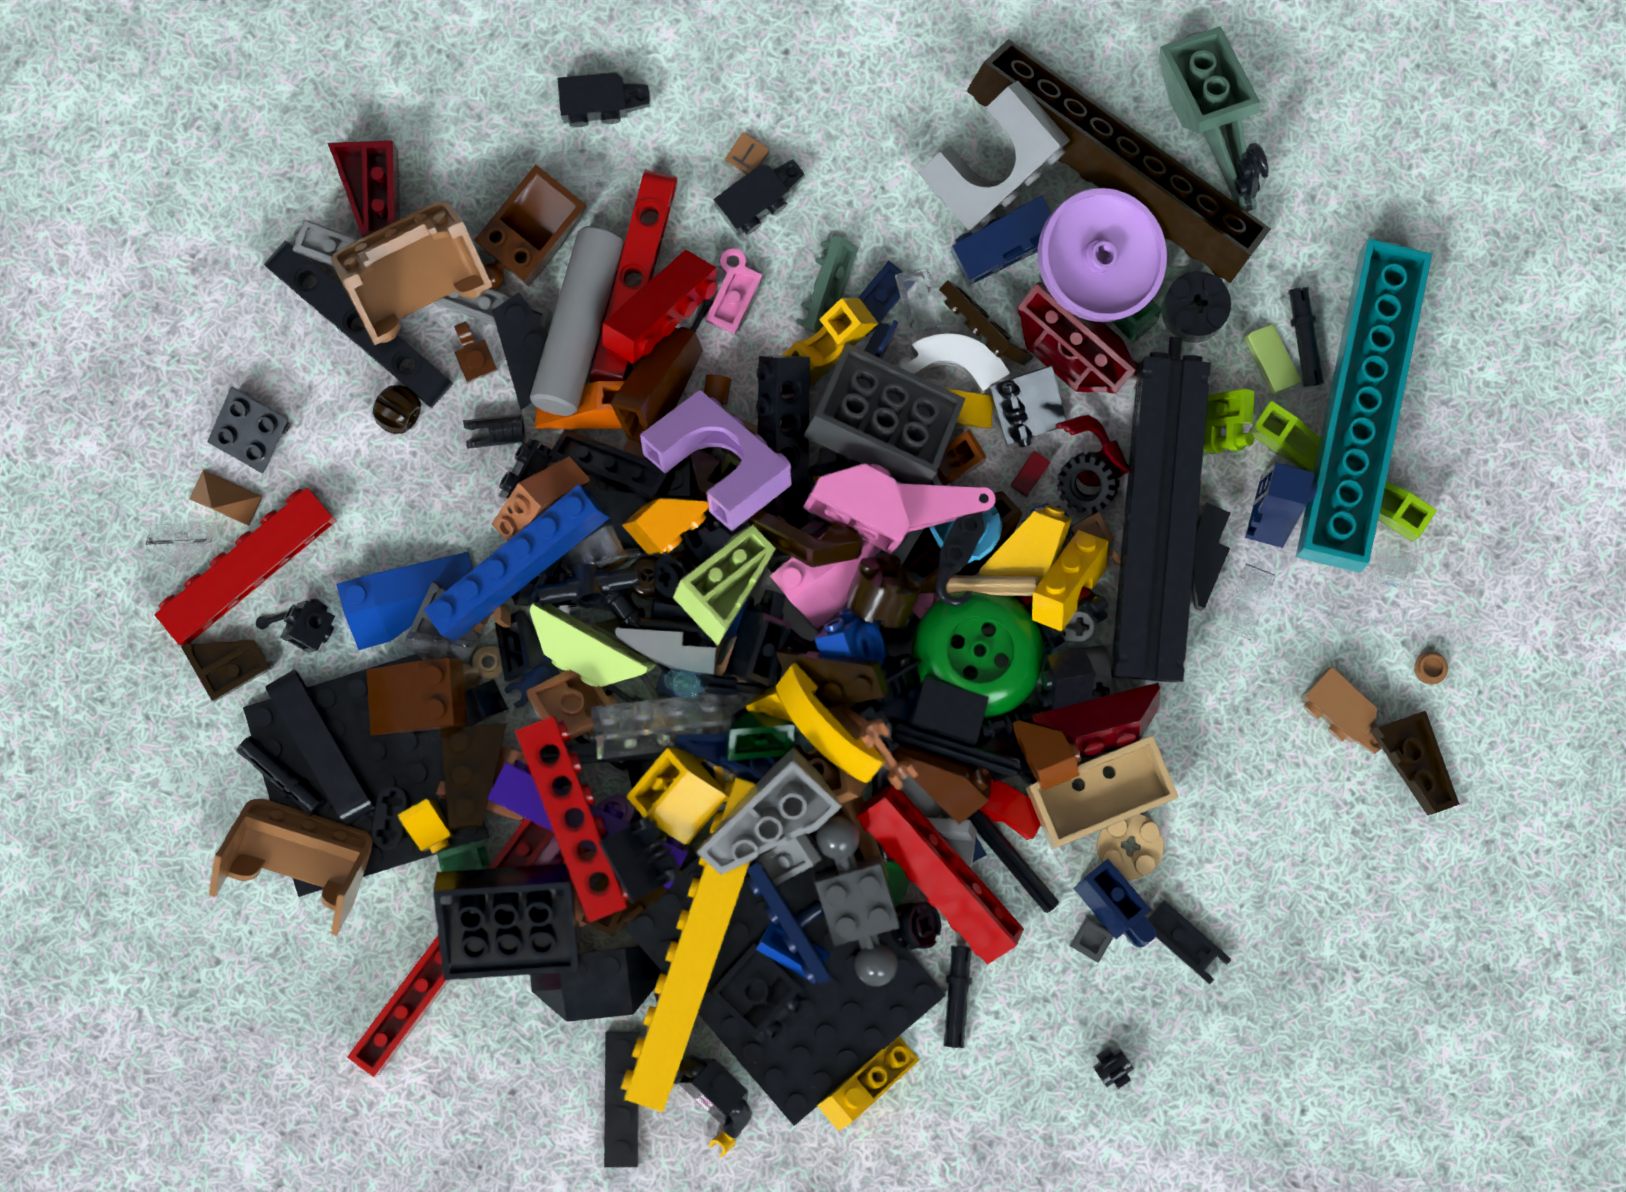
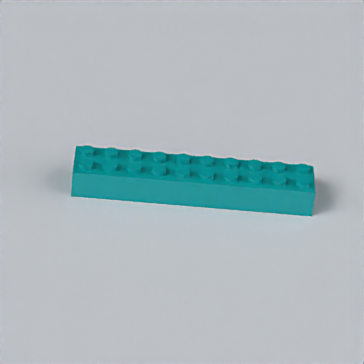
M1368 238L1359 252L1313 471L1315 473L1313 482L1317 483V490L1313 502H1309L1305 509L1296 558L1361 573L1369 565L1432 253Z

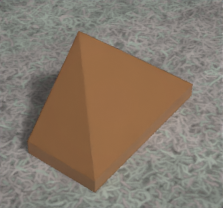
M203 470L189 500L249 526L263 496Z

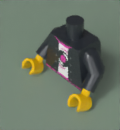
M695 1055L686 1056L680 1062L671 1091L675 1084H679L724 1127V1130L709 1142L710 1148L716 1143L722 1147L723 1152L719 1156L723 1157L735 1146V1138L740 1135L751 1119L752 1110L747 1103L748 1091L714 1058L700 1059Z

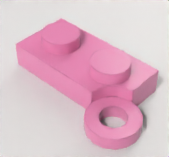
M732 248L724 251L721 255V268L727 275L705 320L718 328L736 335L763 275L745 267L746 258L743 252ZM731 256L737 257L739 259L738 266H728L727 259Z

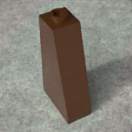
M675 327L669 336H664L648 355L643 356L613 397L611 405L629 440L641 442V433L676 408L703 352L696 332L691 329Z

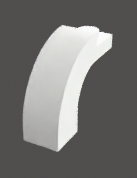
M937 334L923 338L911 346V351L915 355L914 359L908 356L895 364L917 376L937 366L954 367L962 371L971 380L979 394L987 393L991 390L990 385L1005 381L1010 375L1001 359L994 355L985 344L971 337L959 334Z

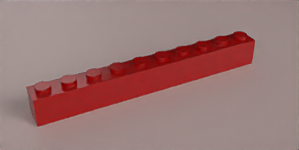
M525 818L488 868L532 866L555 836L554 832ZM438 935L347 1056L348 1059L373 1078L381 1074L450 981L444 980Z

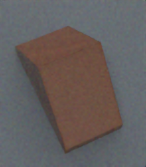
M970 429L948 443L937 470V476L942 486L949 485L983 465L987 457Z

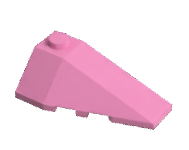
M862 540V554L858 559L813 568L792 557L771 574L770 577L790 602L819 630L847 605L848 590L861 559L875 557L881 549Z

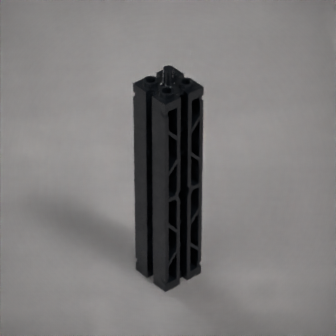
M1169 337L1168 353L1150 352V356H1144L1137 365L1136 378L1138 383L1135 387L1129 455L1130 472H1128L1112 651L1113 663L1111 664V675L1117 678L1171 683L1184 682L1185 668L1183 667V662L1186 658L1209 391L1208 377L1210 376L1211 362H1202L1203 357L1196 355H1183L1181 360L1183 340L1181 337Z

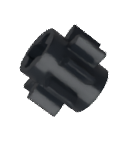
M1108 1047L1096 1055L1100 1062L1094 1065L1093 1068L1106 1088L1114 1083L1120 1089L1132 1081L1128 1073L1133 1071L1134 1068L1121 1048L1113 1053Z

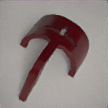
M1090 415L1078 416L1056 425L1058 429H1064L1070 435H1076L1085 431L1094 433L1102 445L1101 451L1095 453V455L1103 454L1106 456L1105 460L1109 458L1114 463L1112 467L1114 470L1117 469L1119 473L1117 479L1130 472V468L1117 440H1109L1103 425L1096 418ZM1083 471L1078 474L1077 479L1084 485L1100 487V479L1094 472Z

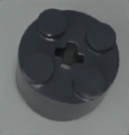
M1201 271L1186 273L1172 283L1163 299L1161 315L1164 325L1173 335L1183 338L1185 342L1199 343L1206 341L1217 334L1227 321L1231 310L1230 294L1222 279L1217 275ZM1193 301L1198 306L1203 307L1199 313H1196L1195 308H1190Z

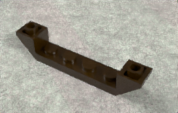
M699 449L689 455L690 471L698 501H706L708 503L707 491L721 480V461L713 453ZM762 509L747 519L751 526L754 525L773 547L812 568L858 559L862 554L863 536L859 535L852 527L842 526L835 521L821 540H818L811 532L799 530L788 524L783 517L771 515Z

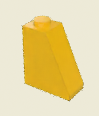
M1051 505L1035 510L980 568L978 575L1036 576L1039 578V582H1041L1060 556L1072 518L1064 516V510Z

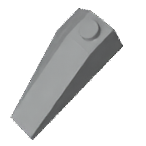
M792 748L764 775L697 849V853L722 875L756 859L763 852L776 846L779 848L788 844L789 840L804 833L809 834L817 830L841 808V803L820 773L801 754Z

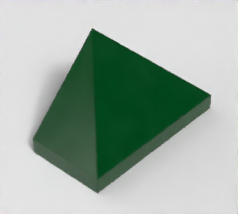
M749 711L728 727L726 758L730 761L785 756L794 746L795 724L792 721Z

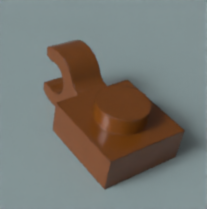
M466 321L455 325L454 328L463 348L454 353L467 383L498 371L486 341L482 340L476 343Z

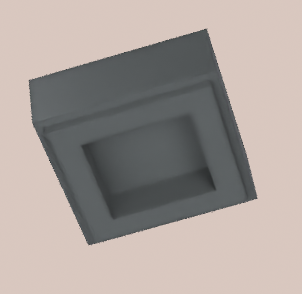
M1085 917L1069 946L1099 963L1114 936L1109 930Z

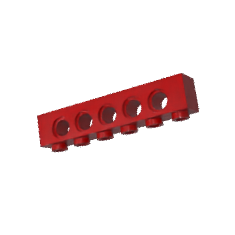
M551 716L515 730L588 923L629 907L626 901L629 898L598 843L603 840L602 836L607 835V831L601 816L594 817L590 804L595 803L589 785L585 784L582 786L578 772L583 771L576 752L570 754L565 741L571 738L564 720L558 722L555 716ZM549 744L556 745L560 751L558 761L553 764L546 763L542 758V750ZM560 776H566L572 782V790L566 796H561L554 790V782ZM571 808H579L584 813V822L578 828L571 827L566 821V814ZM583 840H591L597 847L596 855L592 859H584L578 852V846ZM595 872H603L608 876L609 885L606 890L597 891L591 886L590 879Z

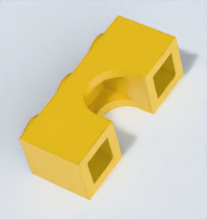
M841 298L819 319L824 326L816 334L806 340L796 341L782 354L810 357V387L837 363L846 342L855 346L878 324L860 298Z
M1080 530L1077 531L1033 591V621L1059 631L1064 630L1077 611L1078 597L1082 586L1093 589L1107 569V540Z

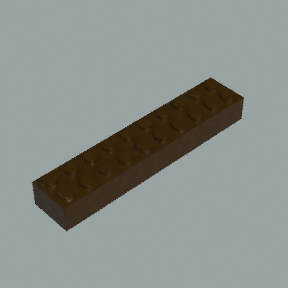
M1010 39L983 62L966 90L979 104L988 106L1008 86L1019 81L1070 139L1062 147L1066 153L1057 161L1067 164L1078 172L1082 179L1093 183L1098 188L1118 190L1139 200L1156 218L1165 239L1173 241L1184 249L1189 257L1199 260L1210 268L1214 275L1225 279L1229 283L1237 276L1271 230L1263 222Z

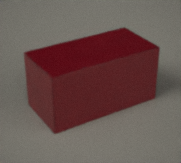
M1033 451L1012 481L1010 487L1027 498L1049 466L1050 461Z

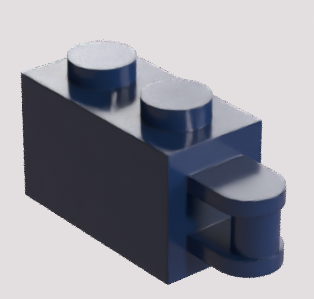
M1106 859L1073 888L1115 939L1124 934L1138 948L1145 947L1154 940L1156 930L1145 917L1151 911V908L1109 859Z

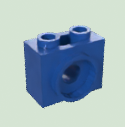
M849 607L839 611V616L835 620L824 625L825 629L814 638L821 656L839 658L840 656L874 660L878 661L881 667L884 659L888 656L876 620L874 619L873 623L867 622L854 614Z

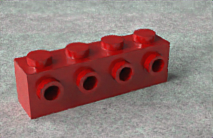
M685 249L603 322V346L633 364L643 355H648L664 336H669L684 318H689L705 299L708 300L714 295L717 289V267Z

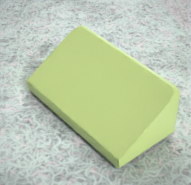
M1274 324L1253 331L1244 337L1272 396L1302 382Z

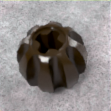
M391 385L382 390L376 398L372 412L373 418L386 432L393 434L406 433L419 418L421 402L418 396L408 387Z

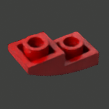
M991 778L989 801L979 810L994 822L1003 821L1026 840L1034 839L1041 824L1030 798L1001 781L994 783Z

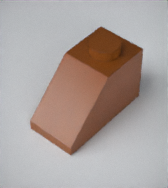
M1019 720L1013 723L1017 743L1042 791L1080 776L1077 762L1081 761L1080 753L1074 742L1068 743L1063 732Z

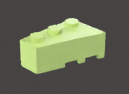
M752 525L680 581L673 598L717 646L765 570L775 548Z

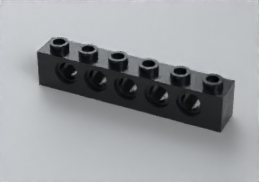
M795 355L759 356L757 368L758 400L756 403L758 413L757 435L761 436L768 447L776 454L781 452L791 465V486L761 509L771 515L783 517L788 524L800 530L808 521V511L803 509V506L808 498L809 439L803 436L809 425L810 357ZM775 548L772 557L790 556Z

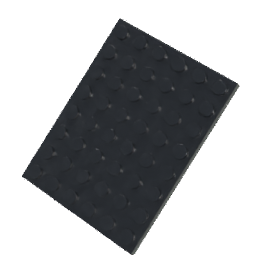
M806 833L805 835L821 860L814 866L776 885L795 916L820 901L815 884V874L836 868L834 862L821 852L817 842L810 834ZM700 855L680 871L682 875L674 880L666 895L624 927L665 975H667L671 963L665 960L671 941L678 943L682 931L676 928L682 909L689 911L693 899L687 896L693 877L700 879L704 866L698 864ZM755 860L750 861L748 868L756 863ZM747 871L698 1014L792 1125L795 1126L814 1110L823 1099L879 1051L885 1049L943 999L946 994L907 949L900 948L894 942L891 930L878 934L881 944L888 946L895 953L898 961L897 972L894 978L883 986L865 984L860 980L855 971V959L861 950L859 941L855 940L834 947L826 917L823 914L804 926L803 929L813 944L830 953L825 964L834 978L824 985H819L817 981L811 983L809 980L776 962L808 991L803 997L806 1003L795 1015L790 1013L786 1015L780 1022L783 1025V1029L774 1039L768 1040L766 1038L763 1042L757 1040L709 994L754 943L759 944L767 926L771 922L764 909L768 906V903L762 894L757 897L746 880L751 877Z

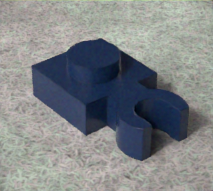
M544 656L534 670L522 675L525 681L522 683H511L506 686L504 691L508 694L515 689L520 690L522 697L514 703V706L516 708L523 707L529 700L526 690L560 674V671L552 664L551 658Z

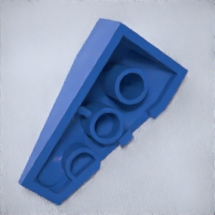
M469 552L374 573L336 584L344 615L358 650L391 642L411 628L434 580L438 581L447 591L473 570Z

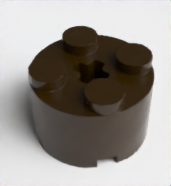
M884 553L881 558H862L848 590L847 605L854 614L867 622L873 623L874 619L885 621L883 627H902L907 623L924 578L920 574L901 565V560L892 554Z

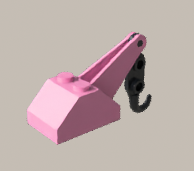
M862 464L819 478L808 496L803 509L830 523L835 521L842 526L852 527L859 535L863 536L864 541L889 554H892L898 547L906 533L954 521L939 552V569L934 586L938 598L946 605L960 606L968 602L972 596L971 591H967L961 597H953L947 591V584L951 577L967 565L984 532L985 524L982 514L989 511L995 503V495L991 489L987 487L897 484L896 480L889 476L890 473L885 468L876 464L871 466Z

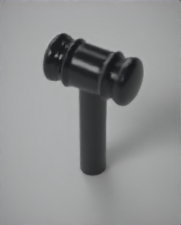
M641 617L640 630L683 632L684 635H695L694 640L696 643L694 646L712 647L717 650L715 642L696 622Z

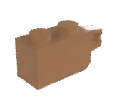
M1333 667L1326 669L1300 697L1306 702L1303 706L1304 709L1315 719L1322 717L1330 724L1328 731L1340 742H1343L1345 739L1348 742L1354 741L1370 753L1376 754L1381 750V746L1370 730L1379 727L1374 721L1377 718V708Z

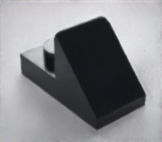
M495 680L480 684L465 692L467 726H474L508 710Z

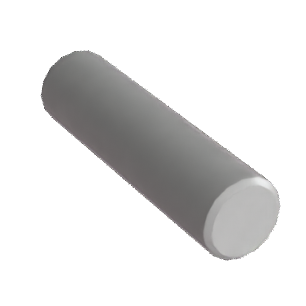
M586 226L577 232L530 394L531 402L537 408L548 413L570 416L578 410L624 247L622 238L613 231L596 226Z

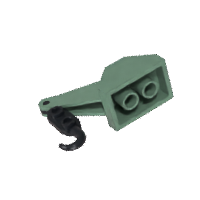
M1221 26L1160 46L1159 60L1169 101L1182 127L1197 134L1204 132L1233 201L1247 212L1256 209L1255 197L1256 193L1260 191L1259 174L1262 173V177L1267 178L1269 166L1266 154L1258 143H1251L1246 148L1242 119L1259 113L1260 100ZM1222 125L1225 126L1235 170L1219 128Z

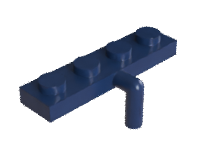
M756 862L746 870L751 876L746 879L749 886L757 897L762 894L767 901L768 906L764 908L774 925L780 923L787 934L783 936V940L793 954L798 951L805 962L801 965V968L809 981L812 983L816 980L819 985H824L834 978L803 929L804 926L824 914L820 901L795 916L763 864Z

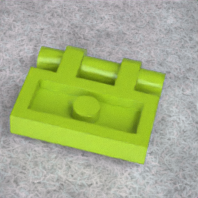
M1240 389L1208 395L1203 452L1219 454L1224 449L1239 451L1245 449L1246 446L1253 445V434L1243 433V425L1253 423V390ZM1221 428H1226V436H1221Z

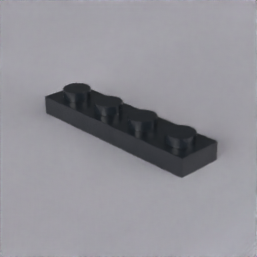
M564 429L548 455L555 463L570 457L586 475L651 500L661 499L675 476L671 469L664 473L647 459Z
M605 1032L604 1167H638L639 1104L624 1100L626 1090L621 1089V1085L627 1069L634 1070L637 1058L632 1057V1053L639 1037V1032Z

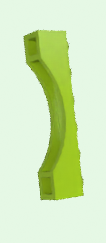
M1270 401L1264 407L1248 433H1252L1256 440L1300 469L1313 472L1320 437L1310 430L1299 418L1273 401ZM1386 481L1378 520L1410 542H1413L1420 538L1438 510L1411 492Z

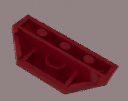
M1038 282L1017 307L1018 314L1021 317L1026 349L1046 367L1052 365L1054 374L1075 392H1108L1116 394L1138 369L1120 336L1104 322L1086 320L1064 309L1052 297L1045 284Z
M1157 682L1031 715V724L1063 732L1068 743L1074 742L1076 744L1081 759L1118 750L1140 741L1160 707V685Z

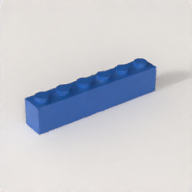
M578 484L423 610L442 636L457 641L610 517L594 495Z

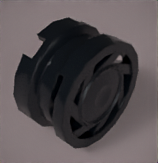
M928 902L904 903L896 907L899 928L891 930V935L894 942L900 948L907 950L916 948L926 949L931 948L937 943L935 938L941 934L942 926L940 915L935 907Z

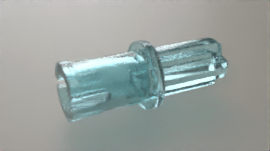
M671 670L664 678L665 686L682 698H696L698 693H704L705 687L700 686L701 680L689 671Z

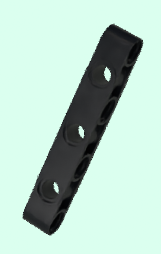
M286 240L282 242L263 264L390 374L414 392L429 407L433 408L453 385L443 373L398 335L389 342L374 345L365 326L359 331L351 330L352 321L358 318L359 315L347 292L304 255L294 252L293 246ZM308 276L317 277V282L313 288L303 289L302 284L305 278ZM408 358L415 360V367L412 371L408 373L400 372L399 368L403 360Z

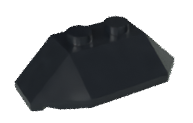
M641 946L581 952L578 953V972L530 975L532 992L566 1022L633 1015L655 989L660 973H664Z

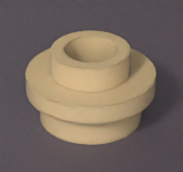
M484 646L476 651L472 659L473 668H480V677L493 679L503 672L498 648ZM487 656L494 658V665L491 668L483 666V659Z

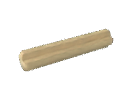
M954 575L947 584V591L949 594L973 591L990 595L1033 596V591L1040 582L1036 576Z

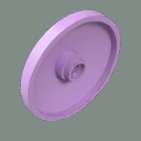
M1098 188L1080 192L1066 199L1053 210L1040 234L1038 264L1048 291L1064 309L1086 320L1109 322L1133 315L1153 299L1162 284L1166 272L1167 249L1161 227L1145 205L1124 192Z

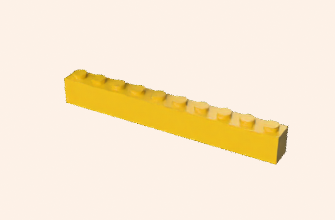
M736 776L733 783L726 782L724 790L729 797L725 800L726 804L722 815L715 814L710 833L714 832L757 783ZM700 857L698 864L704 866L700 879L693 877L687 896L693 899L689 911L682 909L676 926L677 929L682 930L678 943L673 941L670 943L665 958L666 961L671 962L667 975L662 973L659 975L654 990L655 993L660 994L655 1007L651 1005L648 1007L643 1025L648 1026L645 1038L638 1037L632 1053V1057L637 1058L634 1070L627 1069L621 1085V1089L626 1090L624 1100L662 1113L664 1112L750 861L720 875L708 862Z

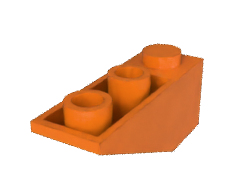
M596 381L585 384L578 410L570 416L548 413L536 407L535 429H623L614 412L611 401L625 381Z

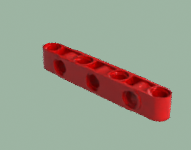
M647 169L644 170L605 320L653 279L676 190V176ZM650 211L657 213L659 218L653 224H645L641 221L642 216ZM632 273H638L643 279L638 286L631 287L625 283L627 276ZM602 328L591 371L590 383L596 381H626L631 362L603 346Z

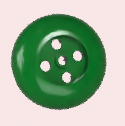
M967 591L950 593V595L953 597H961ZM971 591L972 596L968 602L960 606L946 605L939 599L931 605L921 618L912 641L911 656L915 659H921V663L918 664L920 687L926 674L963 689L989 696L984 719L1001 716L1018 707L1036 687L1044 664L1043 637L1037 622L1032 620L1031 612L1019 600L1008 595H990ZM992 623L996 629L995 634L990 637L983 635L981 630L983 624ZM954 635H960L964 638L965 644L961 649L952 647L950 641ZM976 645L985 648L986 653L983 657H978L974 654L973 649ZM1000 653L1008 658V664L1003 668L996 666L994 663V657ZM965 667H975L977 677L973 680L966 679L963 675Z

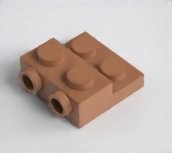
M571 669L526 690L527 697L541 720L551 716H555L558 722L564 720L571 738L565 741L566 743L585 733L588 738H591L618 724L617 713L620 712L618 703L613 695L607 696L602 689L605 686L601 687L598 685V687L588 685L580 679L581 675Z

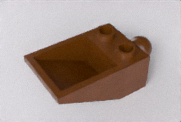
M537 165L531 169L474 239L481 249L496 260L494 264L484 265L493 285L489 289H497L503 284L504 271L506 269L527 286H530L552 260L587 207L585 203ZM499 233H501V241L498 243H493L492 241L495 239V237ZM520 253L527 254V260L524 263L516 261L520 259Z

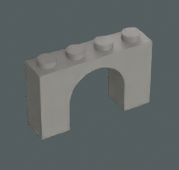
M1019 81L1008 86L985 108L1007 132L1015 147V166L1007 179L992 181L980 177L965 163L951 145L941 150L918 172L969 231L978 225L983 229L997 217L993 212L997 207L1002 204L1006 208L1019 196L1016 190L1023 183L1029 187L1042 175L1039 169L1046 162L1053 165L1066 153L1062 147L1070 139Z

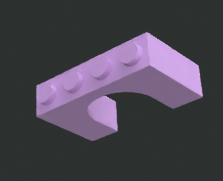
M701 390L697 391L640 434L643 455L664 473L668 472L693 452L702 448L721 447L734 452L740 457L741 462L739 466L707 491L709 512L731 531L791 486V465L787 458L780 453L776 454L768 447L761 436L753 435L745 428V425L737 416L728 414L714 397L709 398Z

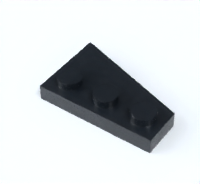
M518 292L494 308L492 313L520 410L532 403L530 394L548 334Z

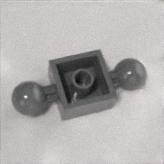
M830 817L819 827L816 839L821 852L827 857L834 859L836 868L816 873L815 884L835 947L858 940L861 948L855 959V971L858 977L867 985L883 986L894 978L898 968V961L893 950L880 943L878 934L899 928V918L881 857L878 855L856 862L853 853L856 851L860 841L857 826L846 817Z

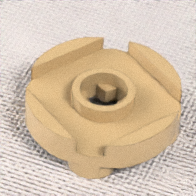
M1140 814L1100 830L1097 838V854L1101 862L1103 863L1106 859H1109L1125 879H1139L1152 873L1163 856L1164 842L1159 827L1150 819ZM1129 836L1134 837V842L1139 844V851H1133L1132 856L1126 855V849L1121 848V843L1127 842Z

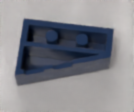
M1042 195L1018 207L1002 218L993 219L983 229L974 234L967 232L954 240L956 244L952 245L951 254L968 286L1038 252L1041 231L1051 214Z
M1275 462L1262 474L1245 538L1283 548L1305 507L1314 500L1317 490V483L1313 482L1315 473Z

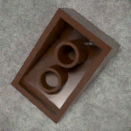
M442 658L366 669L370 734L372 736L467 726L463 660Z
M897 742L899 747L890 753L896 763L911 762L918 775L915 778L910 777L959 825L989 801L992 777L987 769L901 742Z

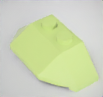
M539 601L533 603L529 609L544 655L553 659L552 664L566 671L571 669L581 675L580 679L588 685L598 687V685L601 687L643 675L654 669L656 662L552 604L541 606Z

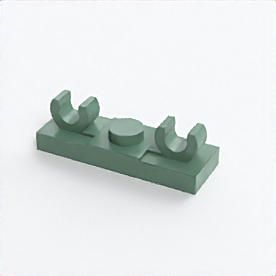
M833 235L831 242H821L820 246L827 249L828 252L826 258H816L815 260L822 267L814 283L812 303L802 302L801 307L809 311L807 318L804 320L796 319L797 324L813 334H816L824 326L819 319L843 297L858 250L856 246L840 236Z

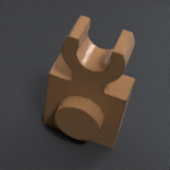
M1098 511L1073 524L1070 530L1073 537L1080 530L1108 541V544L1114 541L1111 532ZM1108 548L1107 556H1110L1115 564H1120L1119 555Z

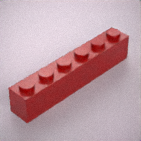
M309 488L303 491L301 489L294 491L286 499L287 504L278 512L273 510L261 519L260 523L262 525L253 533L247 531L235 541L237 545L227 554L222 552L209 563L211 568L202 575L200 573L193 575L185 582V589L177 596L172 594L159 604L160 610L154 616L179 645L183 646L193 642L337 522L313 491Z
M890 784L865 802L856 817L863 829L879 842L885 854L895 860L903 869L908 880L919 887L926 895L928 902L937 908L948 920L950 927L954 931L959 932L967 941L975 955L980 956L988 965L1017 946L1024 928L901 789H895L893 784Z

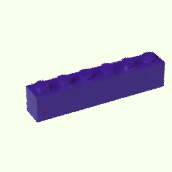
M516 760L514 765L505 762L487 799L553 831L529 766L519 760ZM556 779L554 782L555 792L561 796L569 794L562 790L564 783ZM590 804L594 817L600 815L606 828L607 835L602 836L603 840L633 825L622 819L623 812L607 804L604 810ZM571 808L566 814L567 823L574 828H578L583 824L584 813L579 808ZM666 835L667 841L662 843L664 848L671 847L672 850L667 852L668 855L673 854L678 865H682L688 853L682 849L684 844L672 836ZM583 840L579 844L595 853L597 852V847L591 840ZM674 880L665 884L664 887L670 889Z

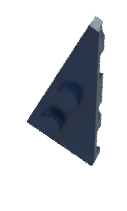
M728 733L677 734L674 738L676 748L757 783L784 757L728 761L726 758Z

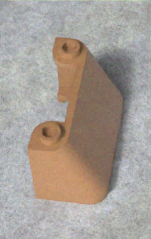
M447 201L430 204L343 247L331 258V262L374 345L389 342L397 336V332L401 328L399 319L455 291L462 297L477 298L485 290L493 287L462 219Z

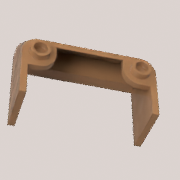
M252 799L245 804L214 856L209 896L216 897L227 877L239 881H248L256 878L262 868L323 887L321 901L327 908L335 911L331 934L337 936L354 905L371 854L373 839L366 831L349 825L346 826L345 824L314 814L309 816L304 811L270 800Z

